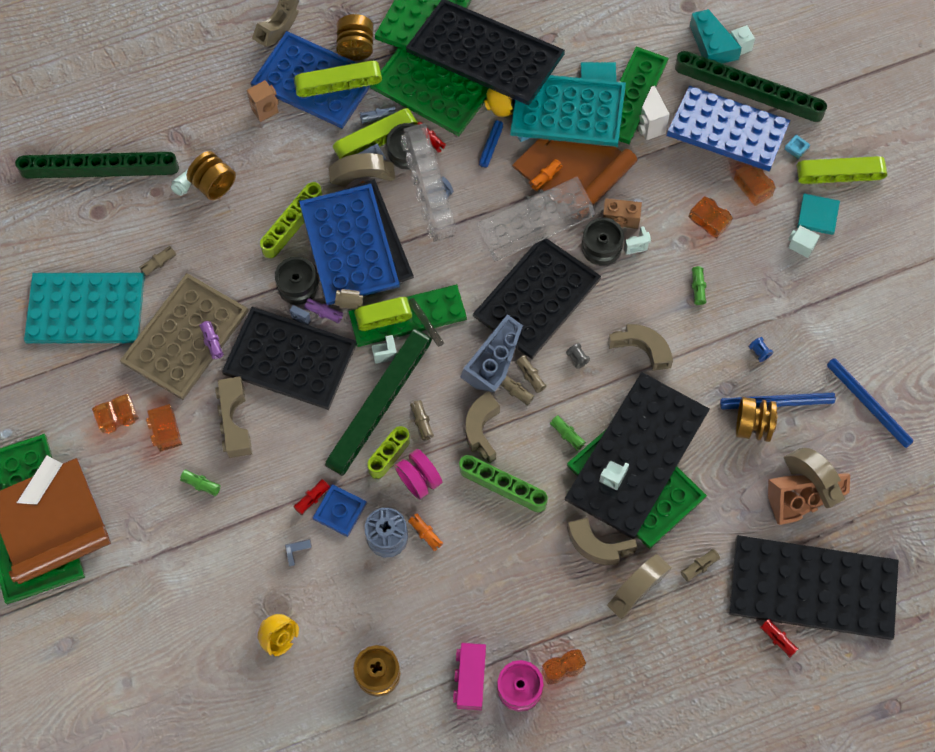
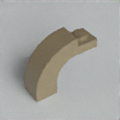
M279 0L277 8L271 17L264 22L257 23L252 39L265 47L277 43L294 23L299 12L296 9L299 0Z
M361 153L350 155L336 161L329 167L330 183L346 187L352 181L362 177H376L393 181L395 179L393 162L383 160V155Z
M629 324L626 325L625 332L615 331L609 334V349L625 346L639 347L649 356L652 371L672 367L673 357L666 340L655 330L643 325Z
M490 391L480 396L472 404L466 417V439L472 452L478 449L480 456L483 459L486 458L489 463L496 460V452L485 438L482 429L488 420L500 413V405Z
M799 448L784 456V460L792 475L803 474L812 481L825 508H831L845 500L838 485V482L841 481L838 473L820 453L810 448Z
M588 518L568 522L567 529L573 546L583 557L594 563L617 565L620 560L619 556L625 558L632 556L636 552L637 544L635 539L615 544L599 541L591 531Z
M658 554L654 555L619 588L607 606L620 619H623L636 603L665 577L672 567Z

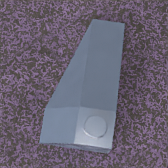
M507 315L463 368L460 378L475 389L494 393L506 378L523 325Z

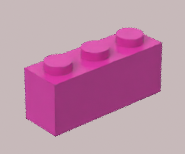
M461 643V649H457L456 661L460 662V667L455 669V682H458V690H454L453 703H457V709L482 711L486 644Z

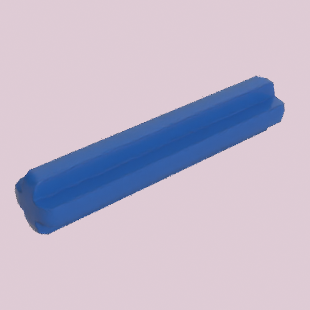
M494 121L479 160V166L487 168L503 129L502 121Z

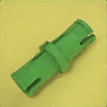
M696 266L691 269L693 277L691 287L694 290V304L704 305L707 302L704 268Z
M559 415L550 422V425L561 434V438L563 440L566 439L577 451L586 443L574 431L575 429L566 424Z
M186 469L181 474L180 481L192 485L198 491L202 490L213 496L218 495L221 485L206 479V476L196 475Z

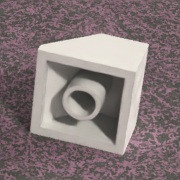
M655 86L651 87L642 106L640 123L638 125V130L641 135H644L646 141L666 134L670 115Z

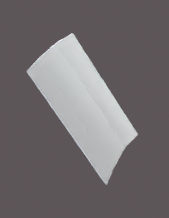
M46 456L17 503L38 504L63 463Z

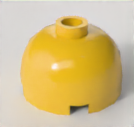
M489 88L486 93L487 100L484 101L487 110H491L498 117L512 115L514 112V108L511 105L512 98Z
M274 614L262 621L257 635L259 644L269 655L280 656L292 647L293 643L290 642L294 636L298 637L299 626L294 620L284 614Z

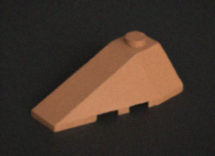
M849 473L838 474L841 479L838 485L844 496L850 493ZM805 475L784 476L768 480V499L779 525L799 521L803 515L810 511L813 513L818 510L819 506L823 505L815 485Z

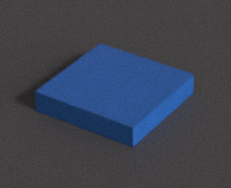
M332 484L314 514L313 520L348 537L366 507L367 501Z

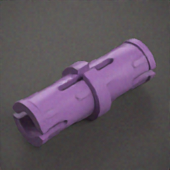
M311 298L305 303L304 308L318 314L319 317H325L338 324L341 322L339 318L342 319L343 312L330 308L326 303L321 304Z
M211 321L201 323L200 329L205 338L204 343L208 346L212 359L223 357L224 354L219 345V337L215 334Z

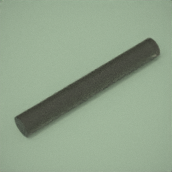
M414 298L409 299V305L438 347L444 344L443 340Z

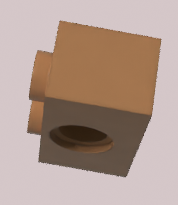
M264 80L247 90L251 110L260 122L279 113L277 107L279 102L275 97L277 93L272 85L269 86Z
M605 198L603 218L612 219L621 227L638 229L642 202Z

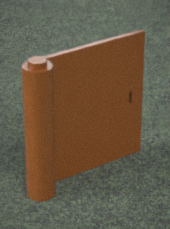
M538 139L512 167L531 181L540 173L539 171L542 168H546L554 159L560 161V165L563 168L552 176L551 181H547L539 189H542L546 195L564 208L573 219H581L637 162V157L629 149L620 151L614 146Z
M77 458L62 464L38 504L17 503L33 477L0 491V533L12 562V570L9 571L13 582L17 581L18 584H22L111 544Z

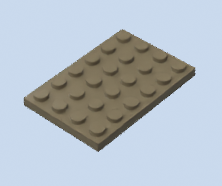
M186 273L121 358L120 362L184 400L213 360L208 346L204 343L205 338L200 329V324L205 321H211L213 330L219 337V345L222 348L249 310L247 307Z

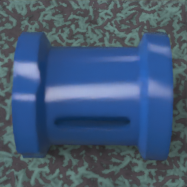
M763 337L755 339L748 346L759 357V362L765 361L774 353L763 342Z

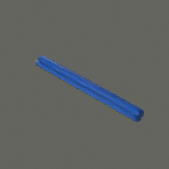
M836 358L828 362L827 367L905 448L909 447L914 440Z
M833 392L748 397L756 399V408L760 407L762 400H766L767 407L770 401H775L777 407L834 404L836 401L835 393ZM742 397L722 398L720 400L721 409H739Z

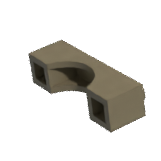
M241 376L218 380V387L215 388L216 397L220 399L221 404L217 405L219 417L222 416L223 420L220 423L221 434L225 436V440L222 441L223 452H227L229 458L251 455L252 446L248 430L240 428L233 423L235 409L246 401Z

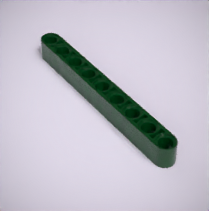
M681 51L677 55L675 70L682 75L813 122L821 121L825 115L827 103L820 98L688 51Z
M172 152L23 155L15 161L20 175L27 179L174 175L179 171L178 161Z
M416 328L411 332L330 453L325 467L341 476L347 472L432 342L431 336Z

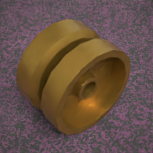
M374 645L365 648L358 654L354 662L355 679L362 691L368 695L377 697L387 695L399 683L401 672L398 659L393 651L385 646Z

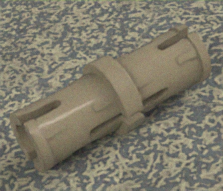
M168 246L157 255L154 254L149 261L139 266L145 276H148L158 267H163V264L176 256V253L171 246Z
M522 356L516 361V364L524 373L525 380L531 383L536 393L543 391L547 387L538 375L539 371L533 368L527 356Z
M507 375L500 385L510 392L509 394L512 397L515 396L527 406L534 398V395L525 390L521 383H516Z
M414 401L410 404V407L415 417V425L419 428L422 440H429L434 437L429 424V416L425 413L422 401Z
M712 548L701 558L697 557L694 559V563L682 570L681 575L689 582L701 572H706L709 566L720 560L719 554Z

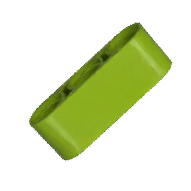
M398 297L362 306L354 312L358 328L361 331L407 321L412 317L410 305L406 297Z
M398 426L393 429L370 457L367 466L371 477L375 479L382 478L409 446L410 436L407 428ZM399 435L406 437L404 440L396 439ZM386 450L394 451L391 455L384 454ZM376 464L382 466L379 470L372 469Z

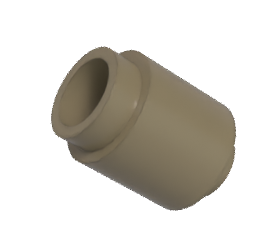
M348 289L336 291L335 305L340 306V308L356 310L358 306H362L363 295H360V291Z

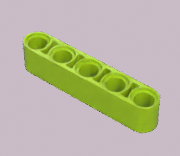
M377 61L297 74L294 77L296 94L299 97H309L375 85L382 81Z
M405 108L336 141L332 148L339 159L358 154L375 144H378L379 147L386 144L387 136L391 129L399 124L410 123L418 126V122L411 111Z
M881 156L803 160L796 164L798 181L801 184L882 180L888 175L885 158Z
M308 183L262 237L260 246L266 258L276 257L304 224L299 201L322 196L321 186L318 183Z

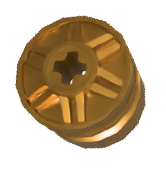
M350 14L340 18L337 22V53L352 61L363 60L371 56L373 53V22L369 18L358 14Z
M207 151L199 155L191 163L186 177L209 200H216L230 190L234 184L236 173L226 163H223L215 153Z
M742 397L737 415L736 437L750 439L752 432L756 431V439L760 441L764 432V441L770 442L777 424L776 402L770 401L767 409L766 400H762L760 407L756 408L755 398Z

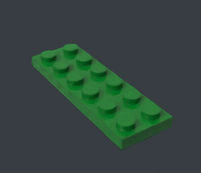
M636 46L619 81L626 83L619 134L620 142L630 145L640 123L642 106L651 87H657L668 63V57Z
M458 285L407 296L406 298L412 313V317L409 320L371 330H359L354 313L355 310L348 311L357 347L385 341V336L393 335V338L409 335L415 328L425 331L467 320Z

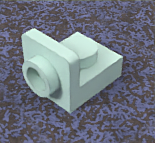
M644 226L640 227L639 237L633 236L625 240L624 250L626 255L648 250L651 237L649 232H646Z

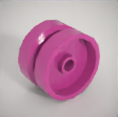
M416 449L408 455L409 462L402 459L394 467L408 490L418 500H421L429 494L428 487L434 490L443 482L438 471L421 450Z
M524 660L512 661L505 665L497 681L498 696L502 704L510 710L521 712L535 707L541 699L544 686L543 676L535 665ZM518 683H519V685L523 684L524 687H523V688H518L516 684H518Z

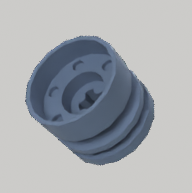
M380 508L373 511L367 517L365 536L370 550L378 556L387 558L394 557L405 549L408 542V530L406 521L401 513L392 508ZM385 527H389V529H387V531L384 533L383 530H385Z

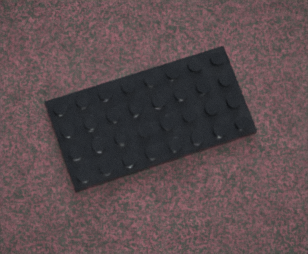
M448 0L440 1L406 47V52L528 106L565 55V50Z
M641 372L564 500L630 538L635 539L710 408ZM610 461L624 466L625 463L629 464L628 471L618 490L599 482L604 468L606 469Z
M737 535L729 615L766 621L770 619L772 622L893 640L895 635L899 560Z

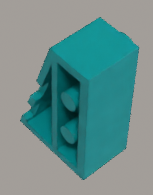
M709 9L692 13L690 28L701 56L722 64L739 60L742 47Z

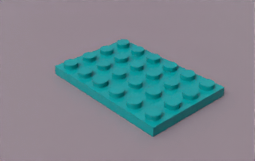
M550 75L529 106L515 100L510 136L618 147L626 83Z
M32 273L24 336L25 343H134L140 334L145 281L144 273Z

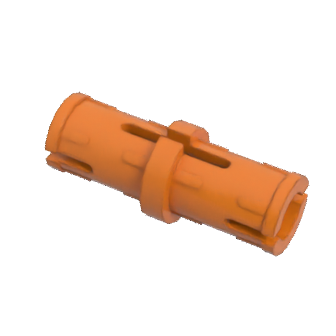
M554 159L546 168H542L539 171L540 173L529 182L531 188L537 191L544 183L551 181L552 176L563 168L560 165L561 162Z
M418 513L408 520L409 524L419 533V537L424 539L433 551L437 550V546L440 548L443 545V542L432 531L433 528L430 525L428 526Z

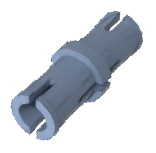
M395 107L380 110L375 108L374 111L360 112L361 124L379 121L396 113Z

